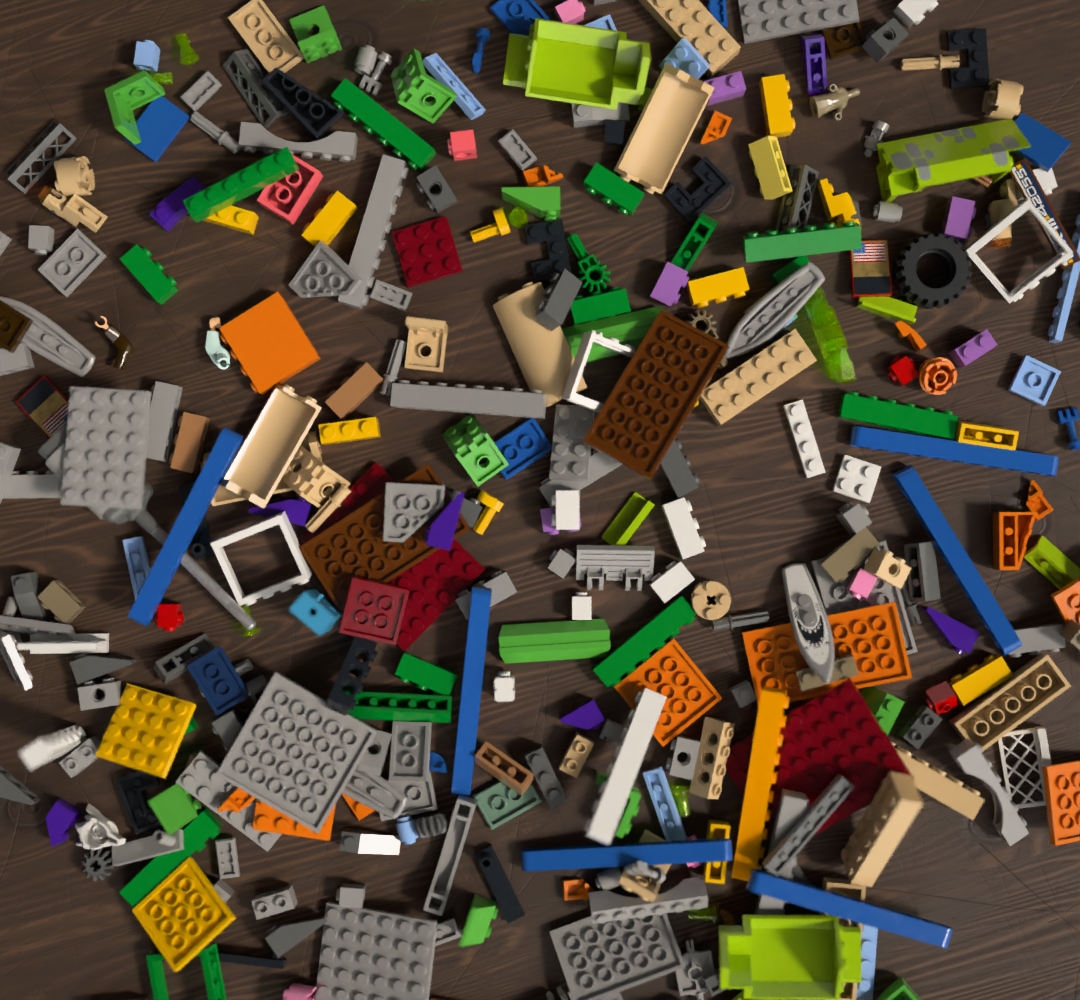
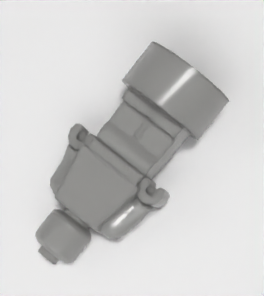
M875 120L871 135L865 137L864 147L867 148L864 152L865 157H871L873 151L877 150L876 144L883 143L880 140L889 128L887 123Z

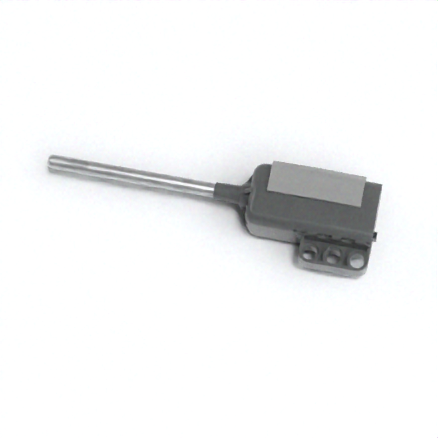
M68 421L38 451L46 460V466L62 482ZM144 479L142 510L88 507L97 517L111 523L122 524L135 520L162 545H164L169 536L146 510L148 500L153 495V487L146 479ZM185 552L180 563L247 630H252L256 626L255 620Z

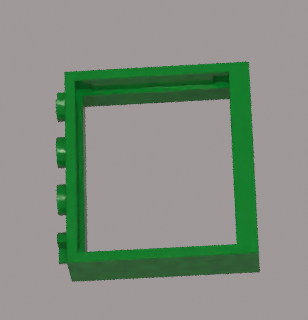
M207 944L195 956H201L208 1000H227L217 944ZM157 949L146 955L150 985L154 1000H169L162 960L165 958L160 950Z

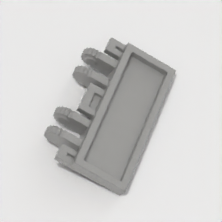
M577 545L576 580H584V573H587V590L592 588V578H599L598 588L603 590L604 574H606V580L622 581L623 574H625V591H630V579H637V591H642V574H645L644 581H651V578H653L654 546Z

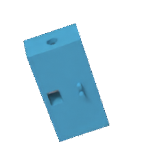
M317 589L304 591L289 609L319 636L329 632L343 616V611L340 613L337 606Z

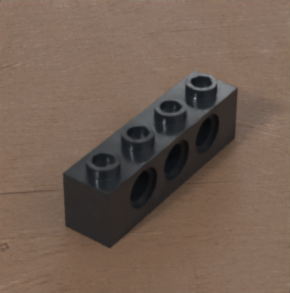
M355 636L324 707L344 716L347 715L349 710H354L358 701L354 699L356 693L360 695L364 683H361L363 677L367 678L371 667L368 666L369 662H374L378 653L375 651L377 643ZM356 658H361L363 662L358 661ZM349 674H354L357 678H353ZM342 690H347L350 694H345Z

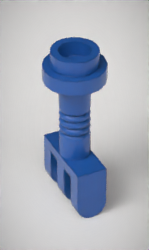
M479 28L475 34L478 43L472 61L474 73L480 72L485 42L489 41L491 37L490 31L486 28Z
M1071 408V413L1069 409H1064L1065 417H1063L1061 410L1056 411L1058 423H1066L1070 439L1067 447L1070 448V451L1080 449V440L1077 438L1073 422L1080 419L1077 408Z

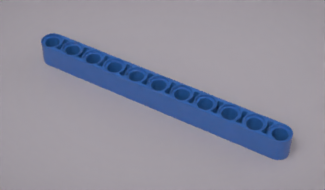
M852 426L849 446L1045 476H1056L1059 457L960 443L952 440Z
M226 427L222 430L137 596L128 618L144 626L150 623L242 442V435Z
M908 465L894 473V480L932 542L934 541L935 547L999 651L1005 656L1021 647L1022 643L914 467Z
M472 586L451 794L470 795L492 588Z
M729 838L531 848L520 851L522 871L622 867L638 861L645 862L647 865L720 862L733 859L731 839Z
M757 869L751 870L746 889L758 894L943 948H948L953 928L941 923L781 876L777 877L774 874Z

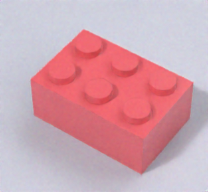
M294 155L293 157L299 170L265 187L257 199L261 206L292 225L296 222L323 178L319 170Z

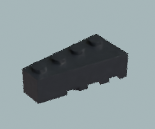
M274 68L262 79V87L314 141L320 140L344 116V111L331 105L329 101L324 98L322 99L313 93L312 90L305 88L278 68Z

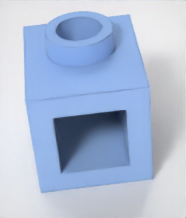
M150 40L137 41L134 65L138 70L157 72L160 56L159 47Z

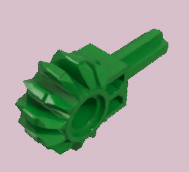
M570 235L567 241L579 260L577 264L579 275L583 276L579 280L585 282L582 288L585 289L590 286V293H592L593 288H596V292H599V286L606 289L607 285L604 282L609 283L611 280L609 277H606L611 272L609 270L604 271L607 265L603 264L600 267V260H596L593 254L589 256L578 235ZM593 272L598 273L600 276L596 281L591 280L589 277Z

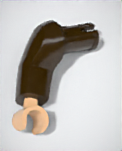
M100 316L104 320L103 325H98L94 321L95 325L103 328L102 332L118 350L113 367L125 371L129 355L134 353V347L120 330L111 323L107 325V319Z

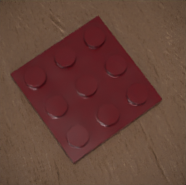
M447 216L392 232L408 288L463 272Z
M352 576L339 633L396 645L410 591L409 588Z

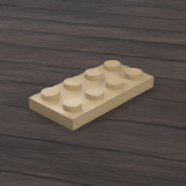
M251 0L228 17L268 73L274 68H278L285 73L305 59L263 0Z

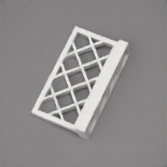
M109 633L75 634L74 640L31 634L29 642L17 644V650H30V654L108 653Z
M1036 726L1035 728L1010 731L1004 736H1011L1016 741L1009 749L1003 745L1002 738L998 740L1005 788L1010 794L1008 799L1012 801V796L1017 791L1025 797L1021 803L1015 804L1018 809L1045 806L1046 799L1042 766L1051 765L1046 729L1043 726ZM1033 733L1034 740L1029 746L1020 741L1024 734ZM1018 742L1027 748L1021 757L1012 751ZM1029 751H1032L1037 757L1033 765L1024 760ZM1010 753L1019 759L1013 768L1007 765L1005 760ZM1021 761L1030 767L1024 776L1015 770ZM1032 770H1035L1040 775V779L1036 784L1027 779ZM1013 772L1022 778L1016 787L1009 783L1008 779ZM1024 781L1033 786L1027 795L1018 789ZM1035 789L1042 792L1044 801H1034L1030 798Z

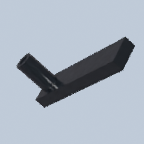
M196 482L178 486L183 506ZM206 513L191 540V550L195 560L215 556L211 546L212 539Z
M492 844L475 852L474 855L507 923L525 916L522 905Z
M273 949L271 957L218 951L220 962L284 969L287 964V959H282V956L278 958Z

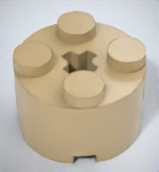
M993 78L988 84L991 86L990 90L985 91L983 97L982 112H986L984 117L998 120L1012 119L1014 115L1020 113L1021 104H1019L1024 87L1018 82Z
M87 157L63 158L54 162L57 180H55L57 191H61L66 197H72L74 194L78 196L92 194L90 191L95 188L93 169L88 168L87 164H90Z
M704 581L693 588L690 603L697 615L704 619L715 620L727 613L730 608L731 597L727 588L721 583ZM707 596H714L713 604H707Z

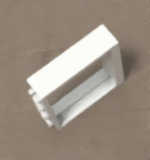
M1028 198L1024 199L964 248L965 251L967 250L972 261L1009 304L1012 301L1020 300L1024 296L1023 292L1027 289L1032 290L1040 283L1039 280L1042 277H1048L1056 270L1055 267L1060 263L1063 265L1068 262L1067 260L1073 254L1070 247ZM1029 209L1063 250L1009 292L979 258L976 252Z
M592 330L591 333L584 332L561 398L599 413L604 404L575 393L592 343L601 345L629 358H632L636 351L634 346L628 344L623 346L619 344V340L611 337L606 339L602 337L603 334L601 332Z
M285 511L218 537L211 542V546L240 606L246 604V606L252 605L257 602L256 599L261 597L267 599L279 590L285 592L292 588L291 585L296 583L298 585L305 584L313 574L305 556L299 549V541ZM279 524L301 574L245 596L223 546Z

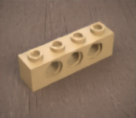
M705 717L689 793L706 799H719L735 723L718 718Z

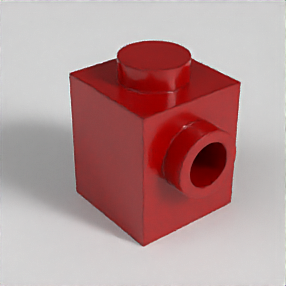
M897 356L889 362L891 366L886 368L888 370V377L892 382H896L898 387L905 385L919 375L915 369L916 364L907 356L903 358Z
M159 604L158 611L155 612L157 627H163V631H175V628L181 627V623L184 622V612H181L182 604Z
M946 681L934 685L925 691L927 697L925 703L937 715L946 713L951 708L958 706L956 694Z

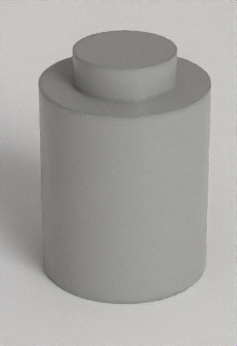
M611 867L598 873V878L595 879L598 889H603L604 891L622 885L618 883L622 872L619 867Z

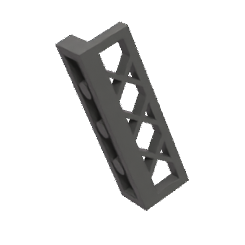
M248 49L234 51L223 66L262 126L268 128L276 118L285 117L288 113L262 87V79L266 76ZM233 62L237 65V72L231 67ZM243 78L247 81V88L243 85ZM253 93L258 97V104L253 100ZM264 109L270 115L267 120L264 117Z
M54 119L3 173L4 176L25 194L77 138L58 120ZM64 131L70 138L65 143H58L57 137ZM47 147H55V154L52 157H45L44 151ZM34 161H42V168L39 171H32L31 165ZM21 175H29V182L24 187L17 182Z
M805 164L790 165L788 177L793 192L783 195L776 224L778 232L785 231V228L788 227L804 229V226L807 225L819 175L817 170ZM808 173L812 174L809 183L807 180ZM804 192L806 193V200H805V201H804V199H803V194H804ZM800 210H801V212H802V218H801V220L799 219V216H798Z

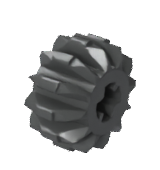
M443 813L428 815L415 821V830L419 838L440 835L447 832L448 821Z
M103 848L90 850V853L84 854L85 859L81 861V864L85 866L82 868V872H88L86 878L92 876L93 881L98 880V878L104 880L106 875L110 876L112 874L110 869H113L115 866L111 863L113 860L112 856H108L110 854L109 850L103 853Z

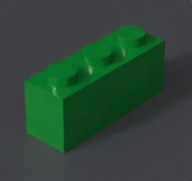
M597 162L583 185L588 193L591 195L597 194L602 197L601 200L609 206L613 204L618 208L617 211L625 216L627 214L633 215L645 194Z
M136 244L120 260L159 304L163 305L179 291L175 286L177 282L171 275H165L163 272L165 268L158 260L154 262L151 259L152 253L145 246L142 248Z
M621 287L612 288L610 292L602 294V291L594 292L591 294V297L587 298L577 296L570 307L574 326L631 312L626 289H621Z
M404 652L395 675H398V679L403 682L409 683V681L417 683L416 687L426 691L427 688L433 690L434 695L449 696L458 673Z

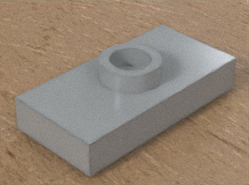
M207 70L181 98L196 112L222 84Z
M513 129L498 140V143L522 172L537 160V157Z
M377 279L370 295L371 299L405 312L412 297L411 292Z
M236 838L215 840L220 879L239 877L240 869Z

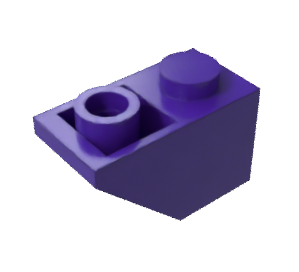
M63 798L56 801L46 816L50 842L54 847L66 841L69 836L68 830L70 827H74L80 819L78 815L81 810Z

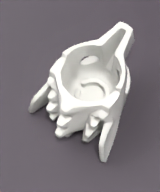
M88 804L86 811L90 815H85L87 821L76 823L75 825L81 841L76 842V845L90 850H97L103 847L125 844L126 838L119 835L116 824L103 816L94 806Z

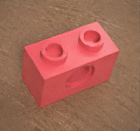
M473 130L450 132L451 139H447L450 155L454 156L455 161L477 158Z

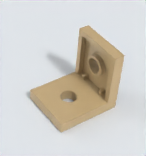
M406 317V326L409 329L404 368L443 373L448 334L446 321ZM424 346L431 348V354L427 357L421 355V349Z
M302 445L298 448L281 478L297 494L319 509L342 484L347 487L351 484L323 464ZM328 486V489L323 492V489Z
M645 829L638 843L663 842L666 840ZM671 864L647 865L648 869L660 868L665 874ZM624 870L618 882L622 884L621 886L625 890L634 891L643 900H650L652 902L657 897L661 883H653L648 876L642 874L632 876L626 874Z

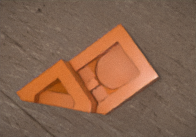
M714 111L700 144L703 145L724 137L732 118Z
M544 165L543 167L539 166L523 171L522 177L526 187H542L562 179L563 174L556 173Z
M902 321L895 323L900 332L898 337L901 339L906 336L915 351L927 346L920 335L909 325Z
M1033 479L1029 485L1025 506L1029 512H1038L1035 518L1037 522L1054 509L1042 495L1043 491Z
M237 787L217 808V811L232 810L240 812L255 797Z
M581 878L562 880L563 900H589L588 893L596 892Z

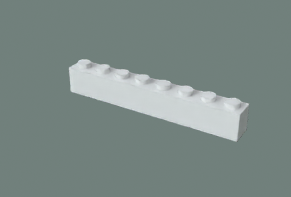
M647 688L637 693L634 701L637 705L635 710L631 709L627 718L630 721L628 728L624 727L620 736L623 739L620 746L617 745L613 754L616 757L613 764H609L606 775L609 776L606 782H602L599 793H601L599 801L595 800L591 810L594 812L593 817L587 820L584 830L587 831L586 837L605 845L610 844L667 697Z

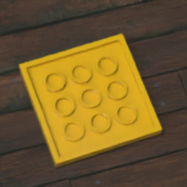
M127 683L120 699V705L116 707L95 756L166 778L197 705Z
M192 857L187 858L132 909L174 972H178L236 918Z

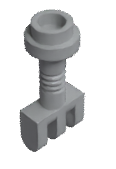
M383 51L377 56L379 62L371 77L364 75L359 84V88L363 89L366 83H368L365 90L368 93L375 87L372 92L374 96H377L382 87V84L377 82L386 64L390 65L392 62V57Z
M642 861L624 867L626 874L648 876L655 884L663 883L666 878V874L662 869H648L647 863Z

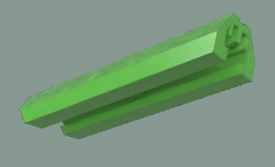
M657 306L562 328V331L574 358L576 357L584 332L591 333L592 330L601 332L603 334L602 337L606 339L611 337L619 340V344L623 346L624 344L634 346L635 351H637L660 310L663 309ZM592 343L586 363L622 354Z
M603 618L502 625L499 634V652L505 664L607 657L611 647L610 630Z

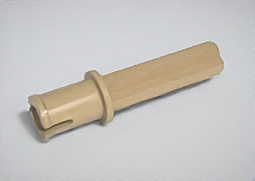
M938 55V57L902 59L901 70L959 68L960 62L951 61H957L960 58L959 55L943 57Z
M342 484L332 496H329V500L307 522L305 527L310 532H315L337 507L341 506L340 503L352 491Z

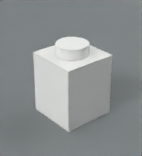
M576 592V596H572V620H591V596H587V592Z

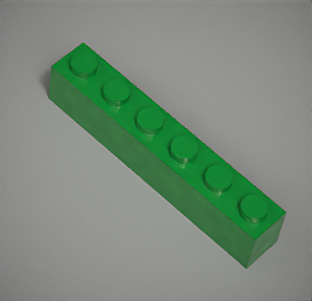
M345 78L332 93L333 105L336 108L347 111L349 113L348 117L355 123L357 121L362 123V128L366 132L377 135V140L381 144L392 147V152L399 158L403 156L407 159V164L414 170L418 168L420 171H423L436 155L433 147L348 79Z
M285 147L187 198L183 202L192 219L198 223L298 171L299 167L288 147Z
M854 220L843 221V224L835 225L834 222L824 223V226L821 227L806 225L804 229L788 227L785 228V231L779 232L777 229L766 230V233L763 234L748 232L746 236H742L743 259L746 263L862 249L861 226Z
M850 391L847 394L841 395L837 418L945 440H952L955 437L958 416H954L951 411L941 410V413L934 412V408L931 407L919 409L915 408V404L904 403V405L896 404L897 401L885 399L884 402L877 400L878 397L866 395V398L859 397V393Z
M678 596L607 655V657L592 668L607 688L610 685L612 687L616 686L621 681L620 677L625 673L629 675L636 669L634 665L639 661L642 663L651 656L650 652L652 650H659L666 644L664 640L669 636L671 638L675 637L680 632L679 628L684 624L688 626L695 620L694 616L697 613L683 596Z
M361 692L360 695L356 693L354 698L358 700L354 710H349L348 712L357 719L451 723L452 696Z
M206 808L183 830L184 850L156 856L119 893L135 908L187 858L192 857L191 855L195 851L199 853L207 846L205 841L209 837L213 840L221 832L219 828L223 824Z

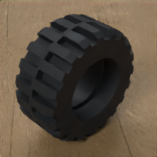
M926 233L924 236L916 237L898 253L899 256L894 262L896 266L893 270V276H896L894 284L895 287L899 286L900 291L898 293L901 296L905 295L907 297L905 301L909 304L913 302L918 308H940L954 301L967 288L969 284L967 280L971 278L972 273L968 271L972 267L971 261L966 259L969 254L967 250L962 251L961 247L963 245L960 242H953L954 238L952 236L944 237V233H937L936 235ZM932 254L939 257L945 263L948 277L942 287L930 288L919 280L916 274V263L921 256Z

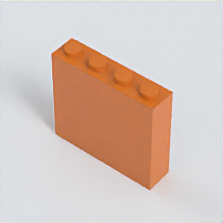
M276 292L219 328L222 332L220 334L221 339L225 344L229 343L232 348L230 350L231 355L242 364L240 366L241 371L252 380L250 385L255 393L259 392L264 395L275 388L276 384L280 385L321 359L279 292Z

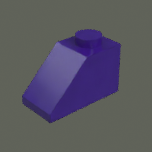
M593 698L560 717L562 723L587 730L591 728L595 730L603 725L602 722L605 720Z

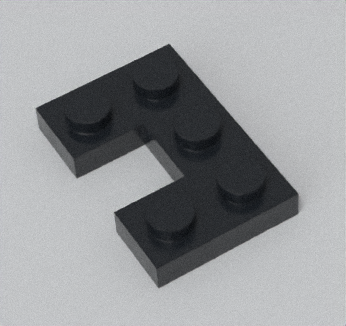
M986 28L947 31V52L966 51L967 67L949 69L950 89L988 87L990 80Z
M706 156L691 169L703 183L701 187L690 195L677 182L663 195L688 224L731 186V182Z
M562 219L525 225L528 245L547 242L550 259L531 263L534 283L550 280L554 273H559L563 269L568 270L572 274Z
M137 771L116 779L135 834L162 825L152 807H148L143 790L160 784L158 776Z

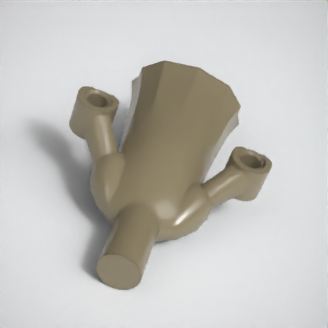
M828 83L827 89L832 92L811 96L809 99L810 108L815 118H819L837 108L832 116L833 119L840 120L842 118V110L846 107L848 99L860 95L858 87L847 91L843 87H837L833 83Z

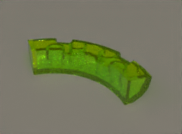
M820 285L802 306V310L818 342L827 377L836 383L855 381V370L853 362L849 359L846 351L848 345L833 307H829L825 299L826 294Z

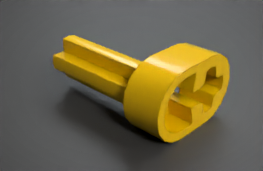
M502 207L493 210L496 223L470 232L474 243L499 233L501 235L511 233Z
M481 490L476 499L485 504L486 507L473 530L483 535L496 511L500 512L504 503Z

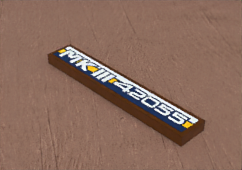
M1026 158L1014 164L1010 173L1024 199L1028 198L1073 251L1072 257L1067 260L1068 262L1063 265L1060 263L1062 268L1065 269L1080 261L1079 254ZM1036 219L1056 256L1063 249Z

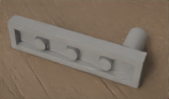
M7 598L2 616L0 615V630L74 640L75 631L72 625L14 617L18 606L16 598Z
M178 829L171 835L158 830L153 836L126 842L119 846H112V865L121 866L184 850L183 830Z

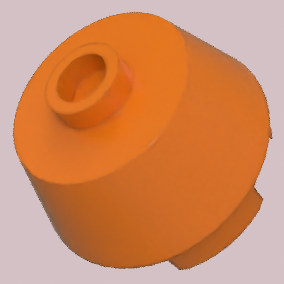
M946 358L927 359L920 365L918 370L920 385L929 394H945L946 390L952 384H955L957 380V371L953 363Z

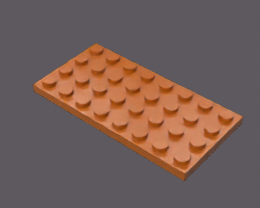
M895 601L827 615L833 636L834 658L849 654L853 655L859 675L850 678L857 689L912 678ZM791 622L742 632L754 691L758 699V708L763 686L787 690L786 696L790 697L789 702L816 697L846 680L843 679L804 691L801 690L795 670L809 665L796 643Z

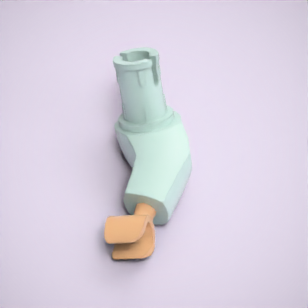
M211 318L209 322L210 331L206 333L205 349L214 364L220 369H227L229 367L228 364H230V354L220 344V332L215 330V328L221 327L220 318Z

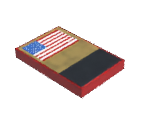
M861 240L862 249L849 250L852 298L890 297L892 289L888 240Z
M43 376L16 401L49 438L68 421L69 401L46 376Z

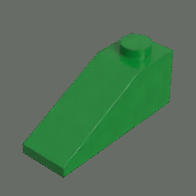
M702 212L671 263L688 271L719 222Z

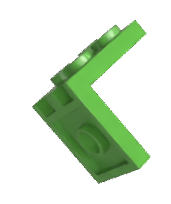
M324 5L289 19L307 64L319 59L320 56L323 58L337 50H342ZM312 27L319 28V33L317 35H311L309 33Z
M416 49L406 54L403 62L392 71L391 79L397 103L431 123H434L457 97L456 92L425 73L421 54ZM427 97H434L430 102L425 101Z
M145 70L137 72L135 75L104 89L115 128L134 145L140 143L141 138L133 110L165 95L164 88Z
M474 414L465 416L459 423L448 428L442 434L477 487L509 465ZM487 458L484 464H479L480 459Z
M596 771L594 776L595 784L601 786L602 782L607 781L609 775ZM634 786L631 788L615 829V835L623 838L624 834L628 835L632 826L630 823L631 818L637 815L640 807L638 802L641 794L639 789Z

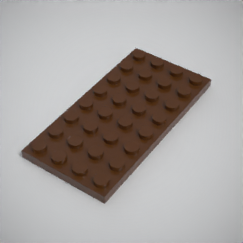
M660 310L584 437L583 443L651 480L729 349V345Z
M427 464L399 482L401 484L443 486L430 464ZM446 489L444 506L404 542L383 541L385 491L299 547L340 613L345 608L352 576L387 583L440 549L426 545L427 540H424L427 528L430 529L434 521L453 501ZM461 512L454 539L471 529Z

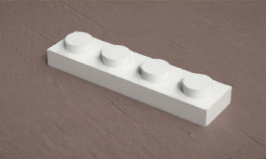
M803 400L784 405L783 407L806 478L826 473Z

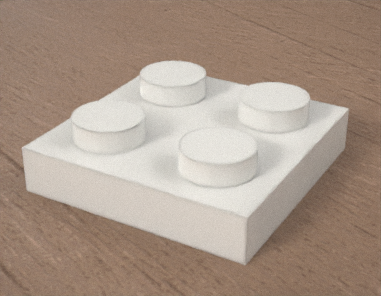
M844 455L832 491L870 503L881 466Z

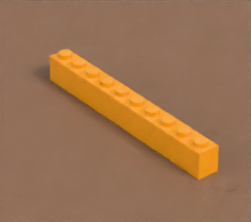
M763 686L761 690L731 878L748 881L752 869L762 871V865H759V860L764 857L765 847L762 846V842L767 839L768 828H765V823L770 820L771 810L768 809L769 802H773L774 791H771V786L776 783L777 772H774L775 765L779 764L780 753H777L778 746H782L783 735L780 734L781 727H785L786 716L783 715L784 708H788L790 697L786 696L787 690Z

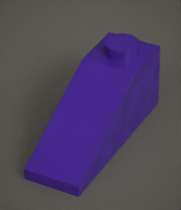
M820 33L801 35V56L808 97L827 93L824 36Z
M192 177L164 198L149 215L169 232L188 212L183 201L206 188Z
M459 492L434 521L430 529L427 528L424 540H427L426 545L451 550L465 493Z
M297 497V500L290 499L266 505L265 508L260 506L250 508L249 513L271 517L285 511L290 523L305 526L309 521L313 504L308 503L304 498Z
M923 606L922 610L945 641L953 646L952 650L960 654L971 652L980 632L928 606Z

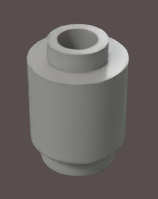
M364 45V47L359 48L354 64L357 73L369 76L370 72H373L378 56L374 47Z
M879 201L878 205H874L873 216L878 221L899 222L903 208L896 203Z

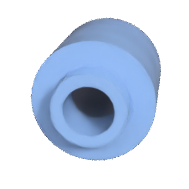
M412 815L397 818L396 828L400 842H404L405 845L415 843V839L418 838L415 830V819H412Z

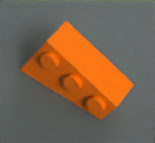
M993 512V570L1020 569L1026 544L1032 532L1031 528L1038 512Z

